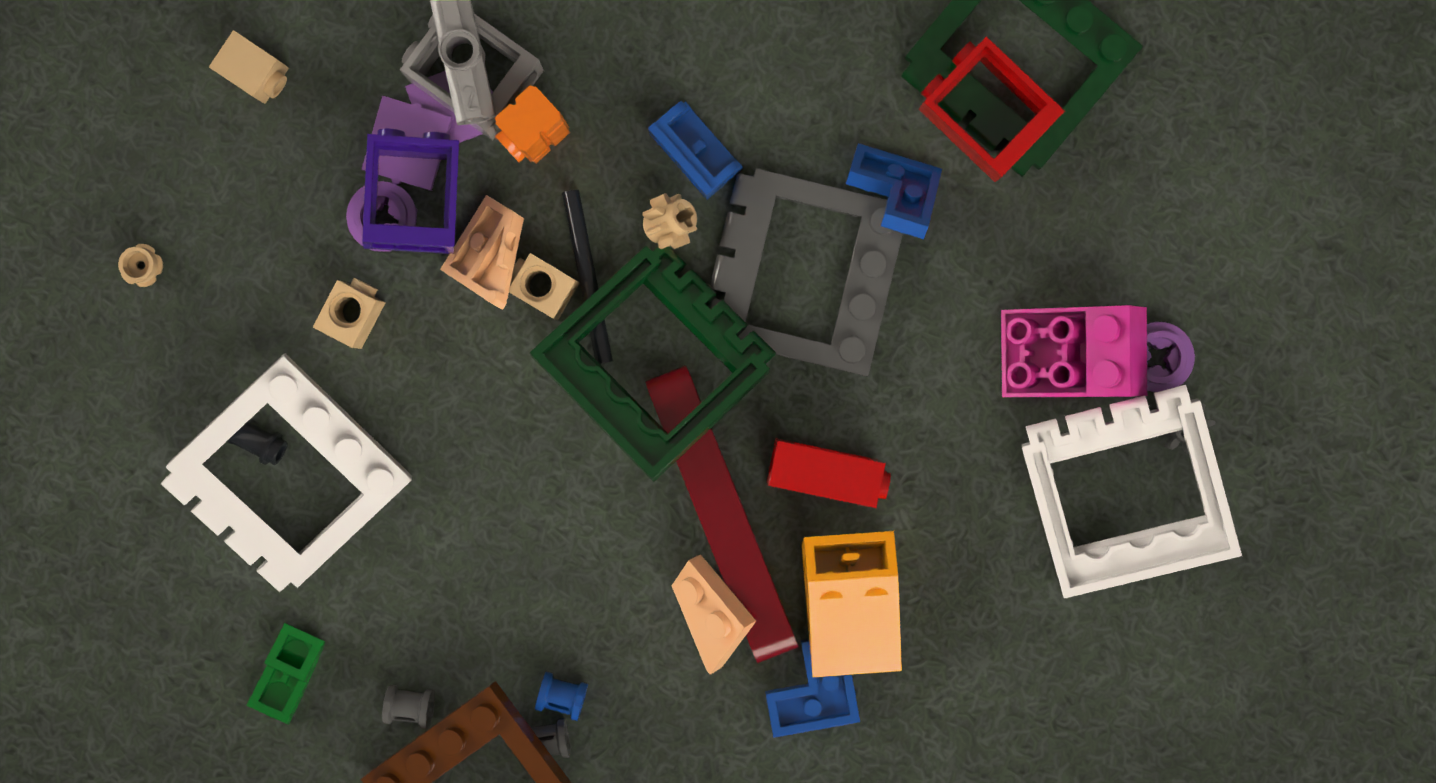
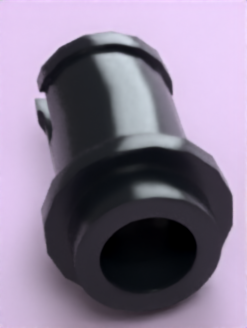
M246 422L227 440L228 443L260 457L259 462L264 465L268 463L278 464L288 446V443L282 440L280 433L270 434L249 422Z

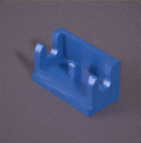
M682 101L677 103L659 120L648 127L650 136L706 200L743 169V166L730 154L686 101L684 103Z

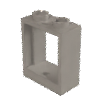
M474 14L479 38L514 62L511 69L492 93L497 116L509 104L515 105V98L529 85L533 86L544 69L538 58ZM432 15L428 23L429 30L420 43L418 41L413 42L404 53L402 58L403 66L400 68V71L408 81L454 113L450 93L425 76L439 57V40ZM495 118L487 122L471 125L492 141L501 130L495 124Z

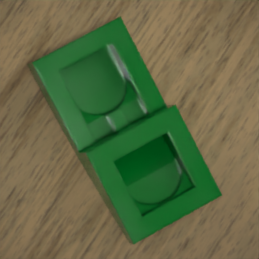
M284 623L264 662L267 666L246 706L289 725L320 658L325 641Z

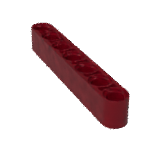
M686 365L645 381L661 425L668 434L702 403ZM711 428L676 462L725 584L756 620L755 624L746 634V638L757 663H760L799 646Z

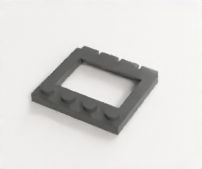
M757 168L754 177L737 174L729 204L746 208L745 215L727 212L719 246L735 250L736 252L734 258L717 254L710 287L715 291L725 293L724 301L745 322L776 198L861 218L831 345L755 327L754 325H748L738 337L743 340L750 332L755 331L776 352V355L868 377L903 233L881 226L887 200ZM714 299L708 307L712 309L721 300Z

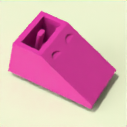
M1122 305L1001 310L1002 397L1148 396L1147 307Z

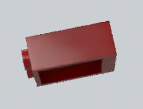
M986 36L977 46L970 41L952 60L957 67L946 79L939 73L925 87L921 94L926 100L918 110L996 182L1003 177L1065 111ZM979 62L989 69L1036 114L995 158L939 106V103Z
M775 438L767 483L768 486L877 508L878 498L886 499L891 473L885 470L886 463L878 459Z

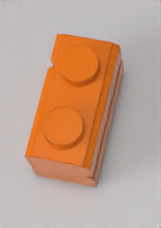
M529 85L515 98V105L509 104L495 117V124L501 129L495 137L519 163L526 157L530 162L537 164L551 151L549 146L551 144L556 146L570 131L565 119L536 86Z

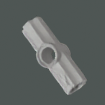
M430 0L439 40L438 53L444 63L457 125H473L495 118L496 112L485 66V52L480 43L471 0ZM460 44L472 45L473 54L467 62L461 64L452 62V52L456 46Z

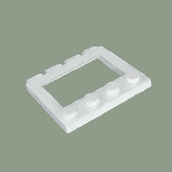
M284 353L167 464L166 468L171 473L161 482V485L183 505L187 504L195 495L199 497L201 501L194 506L191 512L217 536L228 526L234 529L224 542L249 565H252L263 556L266 560L259 566L257 572L280 592L290 582L298 588L412 481V476ZM267 403L362 492L359 497L299 553L202 465Z
M1186 385L1155 392L1154 396L1158 409L1151 411L1149 410L1145 395L1109 404L1113 420L1109 422L1104 421L1101 407L1065 416L1069 432L1060 434L1057 419L1026 426L1030 442L1021 444L1064 598L1242 556L1201 401L1198 398L1190 400ZM1183 430L1205 515L1073 547V541L1069 534L1053 476V469L1050 464Z

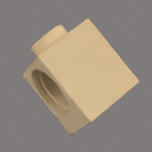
M234 30L209 66V68L264 104H266L270 97H277L283 90L287 82L285 74L289 69L282 62Z
M530 253L526 260L519 258L514 264L509 293L551 318L558 320L580 283ZM539 273L548 274L552 282L550 291L542 297L533 296L529 288L531 279Z
M353 278L351 284L337 280L313 328L351 348L362 349L385 302L374 297L378 289L357 278ZM356 299L360 304L361 313L355 322L348 323L343 316V308L349 300Z

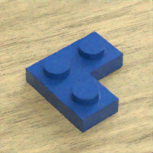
M858 143L846 184L888 197L881 222L882 227L924 239L929 227L942 168Z
M809 639L800 640L808 683L765 691L773 738L860 722L852 675L812 677Z

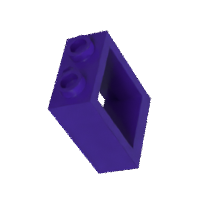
M389 128L379 129L378 134H367L362 234L364 249L454 254L459 140H450V135L442 132L423 133V138L406 137L404 131ZM380 156L447 160L443 228L376 224Z

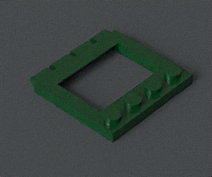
M952 0L906 55L905 59L910 65L901 77L920 93L939 73L946 79L957 67L952 62V59L940 49L945 46L946 42L981 0ZM1019 0L1097 65L1063 106L1062 109L1065 112L1011 167L1021 177L1025 175L1032 165L1038 170L1045 165L1143 47V45L1088 0ZM969 73L939 103V106L957 123L962 120L967 112L972 114L975 118L965 130L991 152L1001 140L1008 144L1028 123Z
M645 246L529 352L531 357L653 482L769 374L770 368L766 363L776 354L755 331L750 332L743 340L738 337L747 328L748 324L724 300L718 302L712 309L708 307L717 296V293L692 269L680 279L677 277L685 268L686 263L669 246L660 249L658 246L653 252ZM642 284L732 372L719 387L669 434L579 343Z

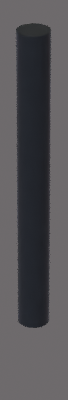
M569 190L563 192L562 197L583 302H585L599 288L579 190ZM604 319L590 332L594 357L600 364L613 361Z

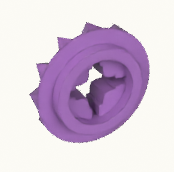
M378 181L377 211H382L384 205H387L388 202V213L394 216V219L399 220L398 224L385 223L384 225L416 227L418 210L410 194L396 184ZM365 186L353 195L348 204L346 214L349 231L353 238L362 246ZM370 249V250H372V251H379V252H391V251H392V250Z
M1165 322L1147 324V344L1156 350L1172 346L1167 350V354L1163 358L1167 369H1163L1160 365L1147 367V391L1159 392L1182 385L1191 374L1194 366L1195 354L1192 342L1184 331L1173 324ZM1147 346V361L1150 360V358L1152 357V356H1151V353L1148 351V350H1149V347H1148V346Z

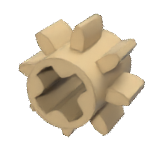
M664 193L651 199L650 204L652 208L644 211L642 214L644 216L643 228L647 237L654 243H658L660 249L670 245L676 249L689 244L688 234L697 230V214L692 204L682 199L681 194H676L669 198Z

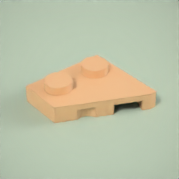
M486 195L455 244L454 254H449L440 270L503 310L507 303L524 218Z
M700 554L688 560L672 584V588L708 673L712 674L723 667L756 620Z

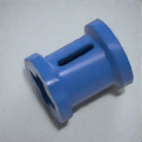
M546 671L537 697L535 710L542 712L544 708L570 715L572 720L578 721L588 684L581 682L579 685L555 679L553 678V673Z

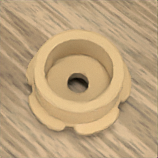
M138 244L136 247L127 248L121 254L118 267L122 278L127 283H136L139 287H148L154 284L156 276L162 273L163 261L159 255L155 254V249L152 246ZM141 261L145 264L142 270L138 268V263Z

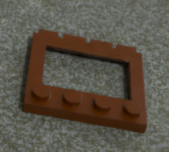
M496 681L360 779L363 783H432L500 734L536 783H572Z

